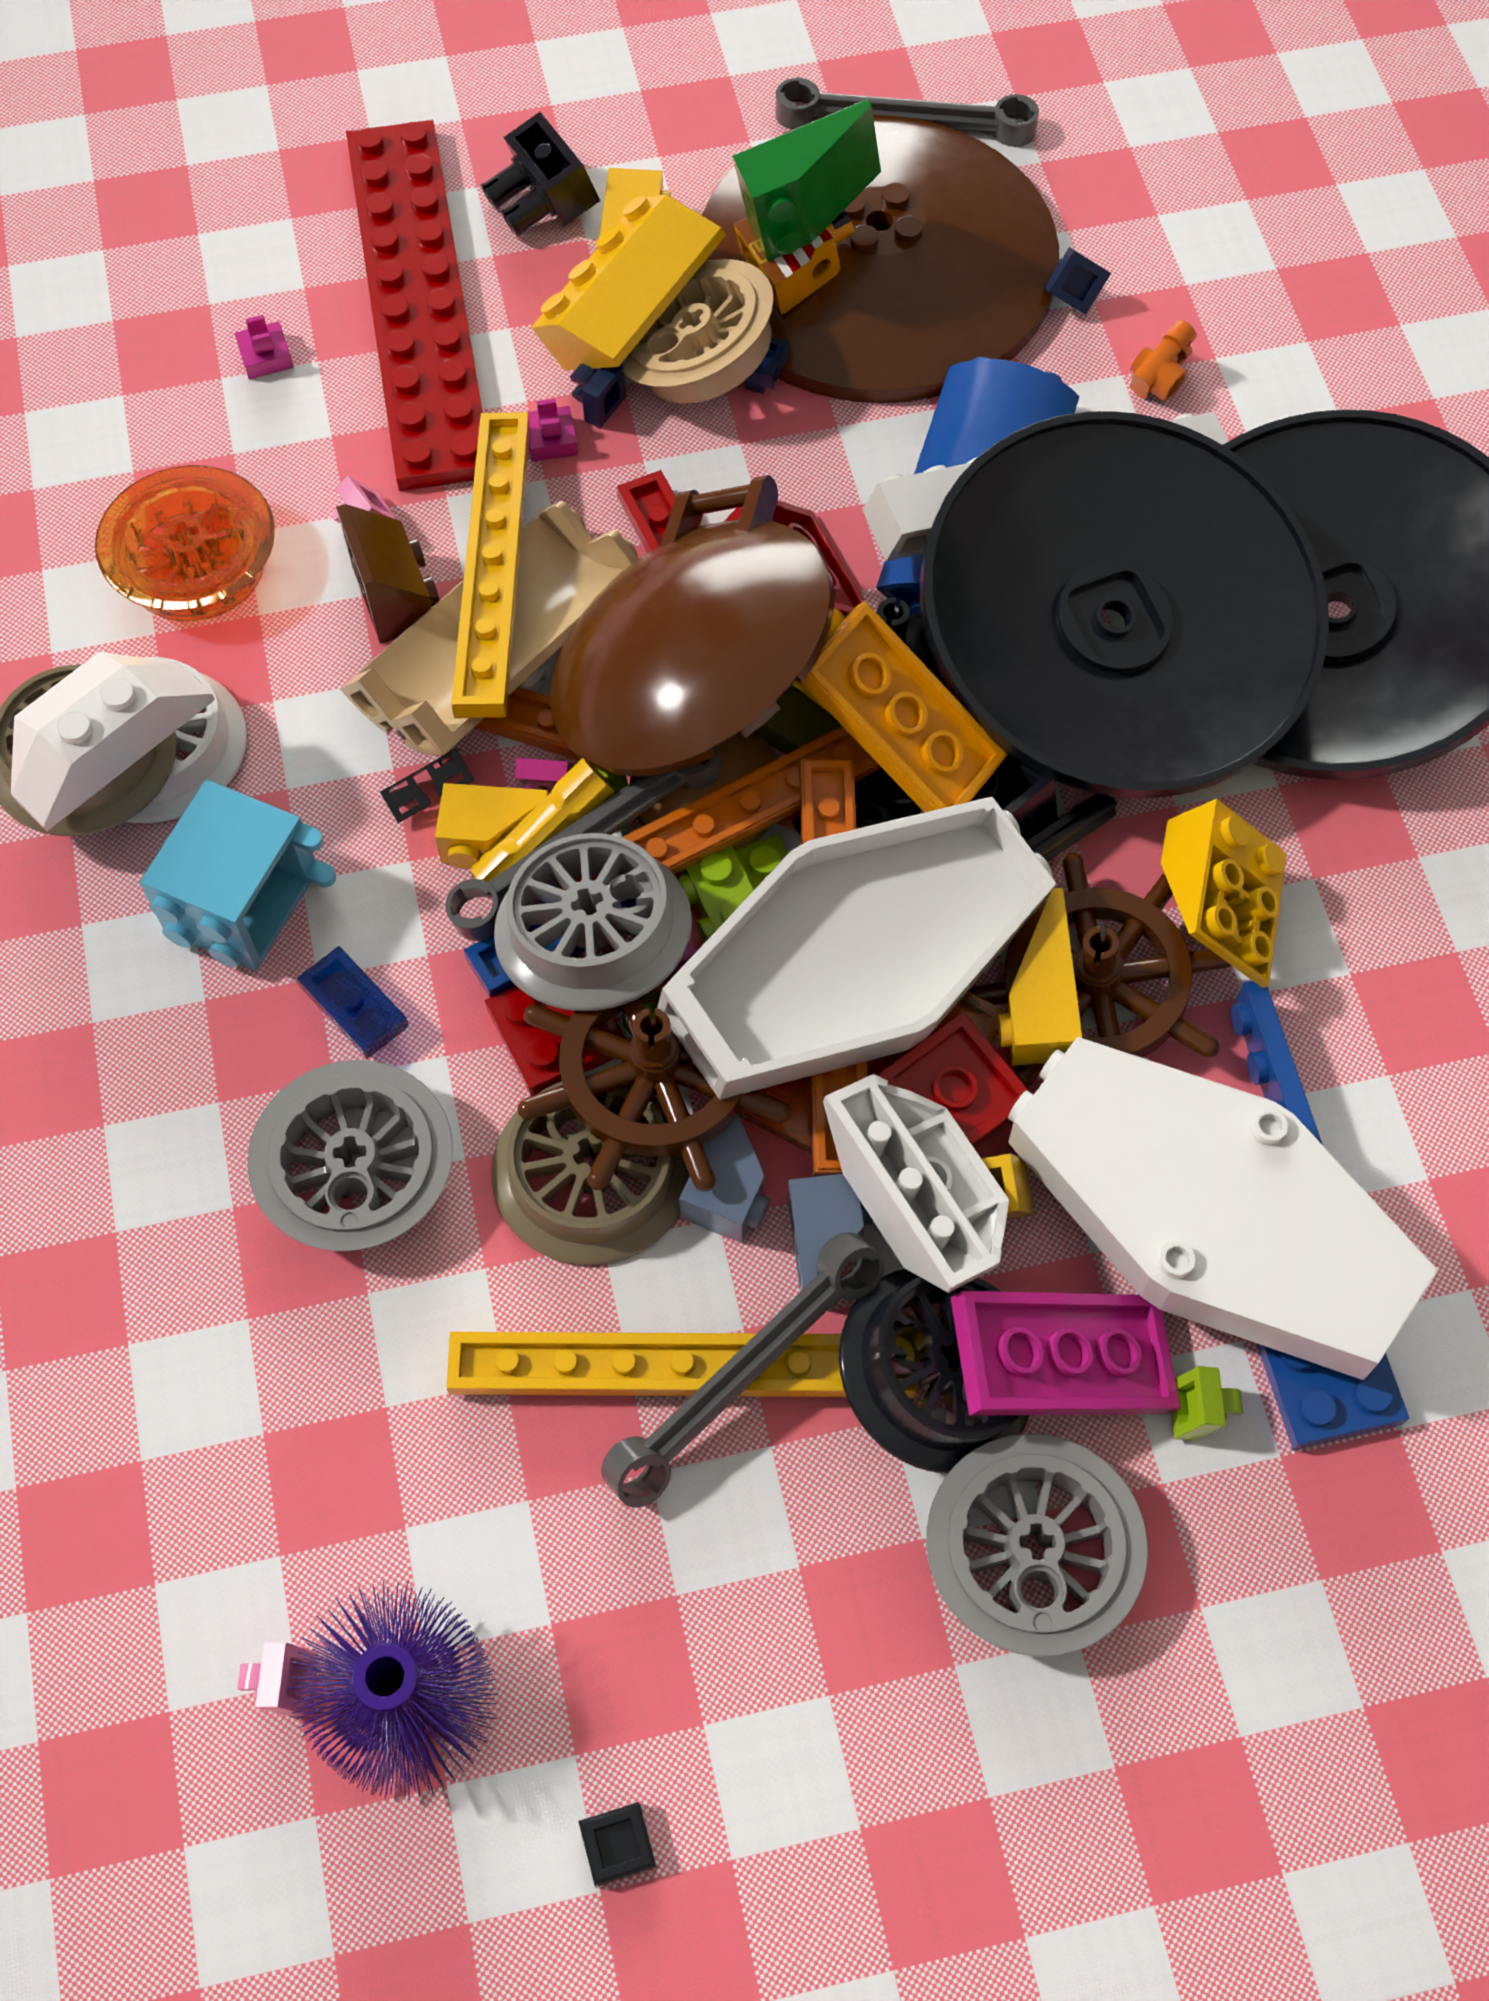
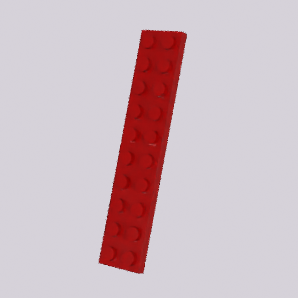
M434 120L346 131L399 491L473 481L480 416L483 411Z

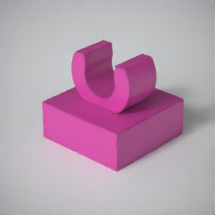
M264 315L247 318L245 321L248 329L234 333L248 379L294 368L279 321L266 324Z
M556 399L536 401L537 410L528 412L531 426L529 440L531 462L578 455L570 406L557 407Z
M516 758L515 779L531 780L525 785L524 789H538L545 786L552 792L555 784L574 767V763Z

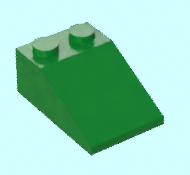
M868 99L732 156L747 219L767 262L782 255L791 254L797 249L812 243L881 173L872 105Z

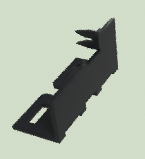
M455 748L380 792L398 823L430 806L431 801L426 793H422L414 779L415 776L423 771H428L436 785L435 790L439 797L442 795L443 783L459 773H462L464 779L455 784L467 785L474 781L473 776L459 754V751L462 750L461 748ZM451 756H452V758H453L452 760H450L449 762H447V763H445V764L442 762V761H444L445 759H447V758H449V757H451ZM439 763L440 767L435 769L434 765ZM407 781V786L393 794L389 793L390 790ZM416 799L418 805L402 814L399 808Z

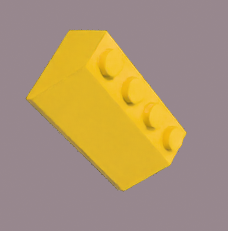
M667 194L645 197V195L636 197L625 206L622 212L624 217L616 227L609 229L596 241L597 249L590 258L572 269L568 276L570 281L564 289L551 296L542 305L541 312L543 314L531 328L564 371L576 370L580 364L588 365L592 369L619 367L724 239L726 233L723 229Z

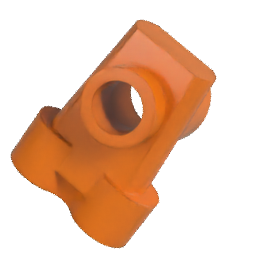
M1178 320L1163 336L1162 342L1154 351L1147 346L1135 358L1130 367V370L1134 373L1130 388L1138 396L1147 399L1152 393L1161 401L1166 402L1180 387L1188 373L1181 364L1192 353L1191 344L1197 338L1196 331L1189 323L1184 320Z

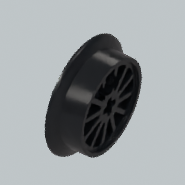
M901 1269L883 1276L873 1291L856 1300L851 1307L841 1332L839 1344L841 1380L847 1400L858 1421L883 1449L904 1463L916 1468L948 1474L961 1459L976 1448L1002 1437L1021 1434L1030 1415L973 1416L976 1421L974 1426H966L964 1424L963 1400L967 1405L951 1297L961 1291H1001L985 1280L976 1278L948 1293L907 1269ZM940 1302V1319L931 1304ZM911 1307L917 1319L905 1317L901 1310ZM896 1336L903 1337L911 1343L915 1352L914 1361L905 1359L908 1354L902 1347L895 1345ZM916 1383L926 1391L919 1407L909 1399L904 1391ZM940 1395H944L946 1423L934 1419L931 1415Z

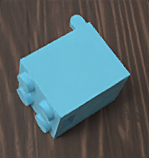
M205 779L139 883L150 903V910L157 916L163 928V935L171 942L184 948H190L193 944L205 949L215 960L228 967L236 968L240 964L258 971L310 883L323 888L330 887L336 881V874L330 865L316 860L313 852L319 850L324 843L322 834L318 829L302 823L300 817Z

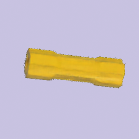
M582 758L555 784L552 792L507 836L499 839L471 866L472 869L470 871L476 879L489 882L610 798L615 793V788L589 761Z

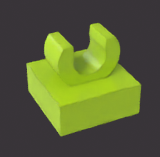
M1197 1366L1175 1378L1181 1409L1171 1413L1174 1439L1198 1440L1225 1427L1227 1422L1226 1414L1241 1415L1244 1413L1241 1390L1221 1388L1219 1368Z

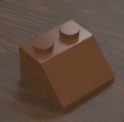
M348 504L337 506L336 509L352 568L379 643L396 639L440 601L432 576L423 578L419 568L425 567L426 563L417 538L408 540L400 520Z

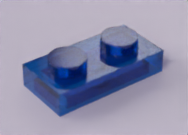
M340 946L336 947L297 977L300 988L366 1059L370 1058L409 1027L407 1017Z

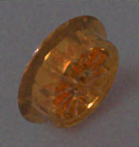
M202 465L168 468L136 481L121 492L109 505L100 520L96 533V559L107 582L123 597L142 606L147 611L162 618L175 621L206 620L234 609L254 591L262 577L264 566L273 548L275 538L274 518L271 508L262 493L249 481L235 473ZM196 513H201L197 517H194ZM156 527L163 529L162 536L152 533V531ZM225 531L226 536L215 537L220 532ZM140 547L151 549L145 551H138ZM148 569V570H146V571L143 572V573H141V572L139 571V570Z

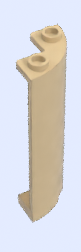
M559 501L542 510L522 527L508 696L564 645L570 631L593 599L616 576L639 559L633 544L621 536L617 530H612L593 539L585 529L581 516L564 501ZM464 579L340 688L355 707L386 734L392 729H397L407 738L405 740L407 747L428 755H445L484 719L454 718L451 706Z

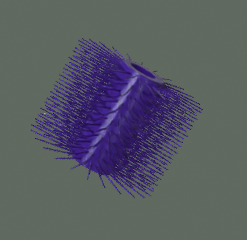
M384 1580L383 1598H381L383 1618L377 1592L380 1609L379 1619L374 1586L376 1614L373 1605L372 1612L369 1599H367V1604L364 1592L363 1599L360 1586H358L367 1619L360 1608L357 1607L356 1602H353L351 1595H349L368 1640L336 1598L367 1651H364L328 1609L363 1654L358 1652L316 1615L345 1650L313 1629H310L327 1646L322 1647L310 1640L301 1638L322 1649L309 1643L306 1644L332 1657L311 1648V1650L325 1657L316 1654L321 1657L318 1658L305 1653H298L321 1660L327 1664L303 1658L325 1666L311 1663H292L319 1667L331 1672L315 1668H297L326 1673L335 1677L319 1673L316 1675L302 1672V1674L323 1678H292L310 1679L327 1683L297 1682V1684L313 1685L288 1687V1689L311 1686L330 1687L302 1688L315 1690L294 1693L316 1694L319 1696L302 1697L299 1699L306 1700L292 1704L313 1699L323 1700L304 1703L311 1705L299 1707L297 1709L300 1710L292 1713L294 1714L307 1708L317 1709L302 1713L306 1715L297 1719L313 1713H324L307 1718L311 1720L303 1722L302 1724L304 1725L299 1728L323 1716L332 1714L325 1720L312 1723L318 1724L308 1727L307 1729L309 1730L305 1731L302 1737L325 1722L337 1719L329 1726L313 1732L316 1734L310 1736L307 1742L324 1730L337 1725L329 1733L317 1737L320 1739L316 1740L315 1742L317 1743L312 1745V1750L326 1737L338 1731L330 1741L322 1744L321 1746L323 1747L317 1750V1755L319 1756L332 1741L344 1735L334 1747L323 1754L322 1761L339 1744L346 1740L342 1748L327 1759L329 1760L327 1762L329 1763L328 1766L330 1763L332 1765L340 1752L350 1745L346 1754L331 1767L335 1771L339 1767L337 1774L340 1773L341 1775L343 1773L344 1775L353 1757L362 1748L358 1759L346 1772L347 1776L349 1775V1780L354 1770L353 1778L349 1784L353 1779L352 1784H354L357 1776L358 1782L364 1767L363 1775L357 1788L362 1779L361 1786H363L368 1773L367 1781L361 1792H363L367 1783L366 1790L368 1789L373 1776L371 1785L373 1788L370 1793L372 1794L376 1781L377 1791L383 1767L380 1795L387 1772L384 1799L386 1798L390 1777V1795L392 1792L394 1764L396 1768L394 1799L396 1797L398 1770L400 1768V1792H402V1772L404 1796H406V1776L408 1800H410L409 1780L411 1788L412 1783L409 1761L414 1790L416 1792L413 1774L415 1771L419 1796L418 1773L421 1782L423 1778L426 1786V1779L428 1789L430 1790V1784L432 1794H434L427 1772L428 1768L430 1773H433L434 1777L444 1787L425 1743L436 1760L456 1782L425 1732V1729L464 1772L428 1726L474 1765L468 1754L464 1752L465 1750L451 1734L481 1752L467 1734L486 1743L489 1742L473 1735L476 1734L485 1739V1737L467 1728L482 1734L481 1732L459 1721L477 1729L479 1728L472 1724L492 1729L468 1720L472 1719L489 1724L467 1715L481 1719H497L482 1716V1713H494L478 1711L479 1708L489 1710L491 1708L469 1705H497V1703L466 1700H494V1698L480 1697L499 1695V1693L478 1692L495 1690L496 1688L474 1687L491 1685L493 1683H484L496 1679L483 1682H468L489 1679L481 1677L493 1675V1673H487L494 1671L477 1673L490 1669L483 1668L491 1666V1664L485 1667H476L486 1664L482 1662L487 1661L488 1659H484L489 1656L480 1657L485 1655V1653L481 1654L485 1650H480L482 1648L479 1647L482 1645L477 1642L479 1639L475 1638L476 1636L473 1634L475 1632L466 1633L459 1642L448 1647L456 1637L472 1626H464L455 1637L445 1643L450 1634L467 1622L468 1619L460 1621L457 1625L455 1624L449 1633L441 1637L445 1630L463 1614L459 1615L458 1613L451 1620L449 1618L444 1629L436 1635L441 1625L456 1608L452 1611L450 1609L447 1615L445 1612L439 1626L429 1636L434 1624L452 1601L449 1604L447 1603L444 1608L441 1607L436 1617V1610L444 1597L440 1603L438 1600L434 1610V1605L432 1606L426 1622L428 1610L436 1596L434 1595L431 1602L429 1599L423 1614L424 1604L432 1590L431 1588L426 1599L425 1593L420 1609L419 1600L415 1620L413 1621L414 1611L423 1587H421L416 1603L417 1594H415L409 1619L410 1598L413 1589L412 1587L405 1613L406 1592L409 1581L407 1582L403 1602V1589H401L398 1623L397 1596L399 1583H397L394 1618L393 1593H391V1615L388 1587L387 1604H385ZM385 1605H386V1612H387V1619H388V1628H387V1622H386V1616H385ZM403 1606H404L403 1622H402V1629H401V1615H402V1610H403ZM389 1611H390V1618H391V1624H392V1633H391V1627H390ZM408 1612L407 1627L405 1630V1621ZM421 1612L419 1625L413 1635L418 1616ZM435 1613L432 1624L426 1629L431 1617ZM395 1617H396V1631H395V1633H394ZM424 1618H425L424 1625H423L422 1629L420 1630L421 1624H422V1622H423V1620H424ZM399 1624H400V1638H399V1642H398ZM474 1636L462 1648L453 1651L459 1643ZM479 1643L465 1654L455 1657L462 1649ZM480 1650L469 1659L455 1663L463 1656ZM481 1659L467 1667L458 1669L466 1662ZM476 1669L465 1674L456 1675L464 1670ZM478 1675L466 1680L453 1681L463 1676ZM325 1680H336V1681H339V1682H331V1681H325ZM462 1683H464V1684H470V1685H465V1686H457V1685L462 1684ZM329 1685H342L347 1687H335ZM462 1689H482V1690L467 1691V1690H462ZM329 1691V1692H333V1693H309V1692ZM464 1694H486V1695L469 1696V1695H464ZM444 1695H458V1696H465V1697H450V1696H444ZM327 1696H334V1697H331V1698H321V1697H327ZM339 1701L329 1706L313 1707L318 1704ZM458 1705H464L478 1710L467 1709ZM335 1707V1708L331 1709L330 1711L318 1712V1711H321V1710H324V1709H328V1708ZM461 1710H467V1711L475 1712V1713H478V1714H481V1715L471 1714V1713L464 1712V1711H461ZM394 1739H395L394 1755H393V1743H394ZM356 1747L351 1758L340 1770L347 1754ZM379 1748L377 1760L371 1771L374 1756ZM373 1751L371 1760L366 1768L368 1757ZM383 1751H384L383 1759H382V1762H381V1765H380L381 1755H382V1753H383ZM367 1752L364 1761L355 1773L360 1758ZM401 1752H402V1758H403V1769H402V1762H401ZM386 1754H387V1764H386V1769H385V1760H386ZM405 1756H406V1762H407V1772H406V1765H405ZM390 1758H391V1770H390V1774H389ZM377 1765H378V1773H377V1776H376V1779H375V1782H374V1778H375V1774H376V1769H377Z

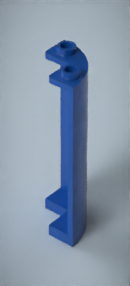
M976 357L973 360L952 365L949 367L914 474L923 473L925 470L936 465H944L947 468L966 464L1017 430L1046 419L1074 414L1080 396L1067 386L1057 374L1044 372L1019 362ZM923 553L885 561L876 589L886 598H896L895 606L898 609L901 600L905 601L910 608V616L921 613L920 571Z

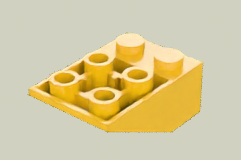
M1216 798L1167 821L1160 863L1189 935L1264 988L1269 986L1287 853Z

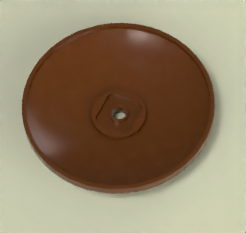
M873 115L881 173L845 208L852 221L855 233L836 244L841 269L838 275L788 312L781 315L773 303L769 323L772 337L790 342V355L778 379L811 393L835 399L868 403L909 402L939 396L949 367L952 365L970 361L976 357L1011 361L1030 342L1048 314L1054 297L1044 288L1059 262V243L1051 213L1041 194L1030 179L1000 152L972 136L941 124L901 116ZM734 165L719 182L702 213L703 217L720 226L726 233L724 239L706 261L732 259L746 262L741 254L734 223L747 218ZM882 224L889 227V229L877 231L871 225Z

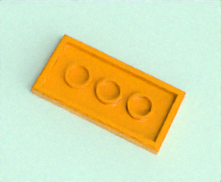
M865 600L855 606L826 639L815 665L802 683L924 812L970 802L1008 755L994 743L964 706Z

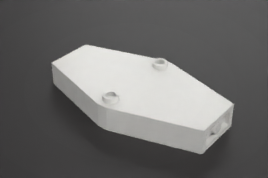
M993 797L812 839L791 850L662 988L657 1008L667 1014L672 1031L719 1100L907 1051L924 1041L1043 905L1056 882L1052 878V871L1047 861L1040 854L1034 853L1021 836L1016 819L1007 810H1002Z
M1080 1037L1075 1039L1065 1053L1059 1049L1054 1051L1039 1075L1044 1082L1034 1095L1026 1090L1011 1109L1008 1119L1014 1123L1008 1143L1135 1291L1162 1311L1364 1380L1380 1362L1438 1272V1269L1293 1113L1272 1100Z

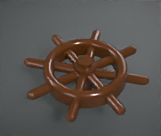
M1077 853L1067 854L1063 859V869L1068 892L1064 893L1068 925L1075 922L1080 945L1079 952L1071 949L1079 1014L1081 1018L1089 1007L1093 1008L1099 1037L1082 1035L1083 1039L1143 1058L1158 1049L1169 1037H1172L1202 1057H1214L1219 1051L1218 1041L1183 1019V1015L1189 1000L1192 973L1229 968L1232 965L1210 949L1188 951L1185 940L1176 925L1161 911L1173 895L1165 873L1160 876L1143 899L1117 889L1089 888L1084 861L1081 855ZM1046 902L1043 903L1011 940L1005 963V982L971 987L959 1000V1004L965 1009H975L1008 1003L1009 992ZM1096 919L1114 921L1124 925L1117 934L1107 927L1106 937H1101L1102 926H1097ZM1142 936H1145L1161 955V957L1123 963ZM1168 977V990L1161 1004L1129 985L1130 983ZM1114 1001L1146 1022L1131 1031L1121 1034ZM1046 1063L1018 1065L1014 1073L1028 1087Z
M608 944L599 949V955H606L615 950ZM673 971L659 986L644 996L614 1008L596 1011H575L572 1017L538 1004L529 1005L524 1011V1019L529 1025L562 1038L559 1052L562 1085L523 1099L518 1105V1114L522 1119L534 1120L570 1106L572 1112L585 1129L604 1143L587 1178L589 1186L594 1190L600 1191L609 1185L625 1152L645 1157H666L681 1154L694 1186L702 1192L710 1191L715 1186L716 1178L702 1145L719 1135L732 1122L740 1109L780 1124L787 1122L791 1117V1108L787 1103L756 1090L719 1100L698 1067L688 1064L693 1062V1060L672 1031L667 1014L660 1009H655L656 1020L650 1019V1008L645 1009L644 1004L659 1003L662 988L677 972ZM623 1012L633 1038L629 1041L600 1028L611 1018ZM588 1048L624 1062L584 1077V1062ZM633 1084L618 1115L609 1111L596 1099L597 1096ZM677 1084L710 1096L712 1099L699 1111L689 1115ZM652 1095L658 1096L668 1123H639Z

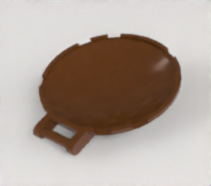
M772 476L756 477L747 485L701 494L696 490L678 493L661 545L636 560L616 576L581 614L561 649L552 676L550 706L556 729L564 743L579 759L583 758L594 763L603 772L623 776H651L693 766L716 756L713 747L723 743L738 732H741L746 738L761 727L781 709L776 701L790 687L793 681L803 683L825 645L831 628L835 598L833 579L826 568L822 555L807 537L786 525L772 522L778 501V488ZM743 507L739 519L700 526L703 514Z

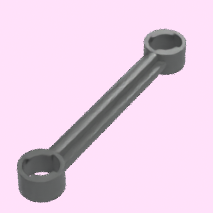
M805 78L787 79L776 89V119L782 126L792 130L868 99L872 105L873 115L916 118L941 124L952 129L993 132L995 139L1001 144L1010 147H1020L1029 144L1034 139L1039 115V108L1036 102L1020 94L1007 95L1001 98L996 106L820 93L817 85ZM794 102H804L807 105L796 106ZM1011 118L1021 119V120H1023V121H1025V122H1023V123H1016V120L1011 119Z
M718 745L713 747L716 756L710 758L704 766L700 762L669 773L640 776L489 882L480 879H468L457 884L447 896L445 909L448 918L458 933L472 941H482L494 936L496 916L500 904L509 890L511 881L521 865L542 847L561 838L577 834L603 833L612 835L679 787L700 789L712 784L719 777L723 765ZM487 897L493 900L492 909L484 919L481 916L465 918L459 914L464 904L473 898Z
M852 1232L840 1233L831 1238L818 1255L816 1263L818 1276L647 1439L638 1436L625 1438L609 1450L603 1460L601 1474L604 1482L625 1505L635 1508L646 1506L659 1498L669 1484L671 1477L669 1462L841 1297L851 1301L859 1300L878 1286L885 1266L881 1253L859 1235ZM859 1259L854 1270L840 1279L842 1270L847 1262L854 1263ZM646 1466L636 1479L624 1483L627 1474L632 1468L636 1472L639 1468Z

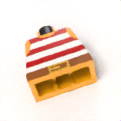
M844 209L812 243L797 249L791 254L782 255L767 262L748 219L745 218L734 223L742 256L747 263L759 268L769 279L773 290L774 305L781 315L788 312L838 275L841 267L836 244L855 233L852 221Z

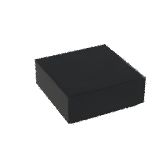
M640 1802L578 1821L595 1887L657 1868Z

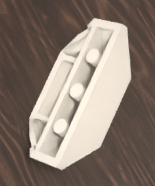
M98 652L14 716L11 795L46 831H49L212 703L215 698L180 663Z
M875 1074L869 1075L825 1096L823 1104L842 1173L905 1269L949 1293L998 1267L1002 1252L1001 1246L1005 1232L1009 1199L946 1107L912 1091L887 1084L888 1080Z

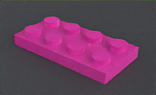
M961 1291L951 1297L969 1416L1169 1414L1181 1409L1162 1310L1152 1305L1140 1295Z

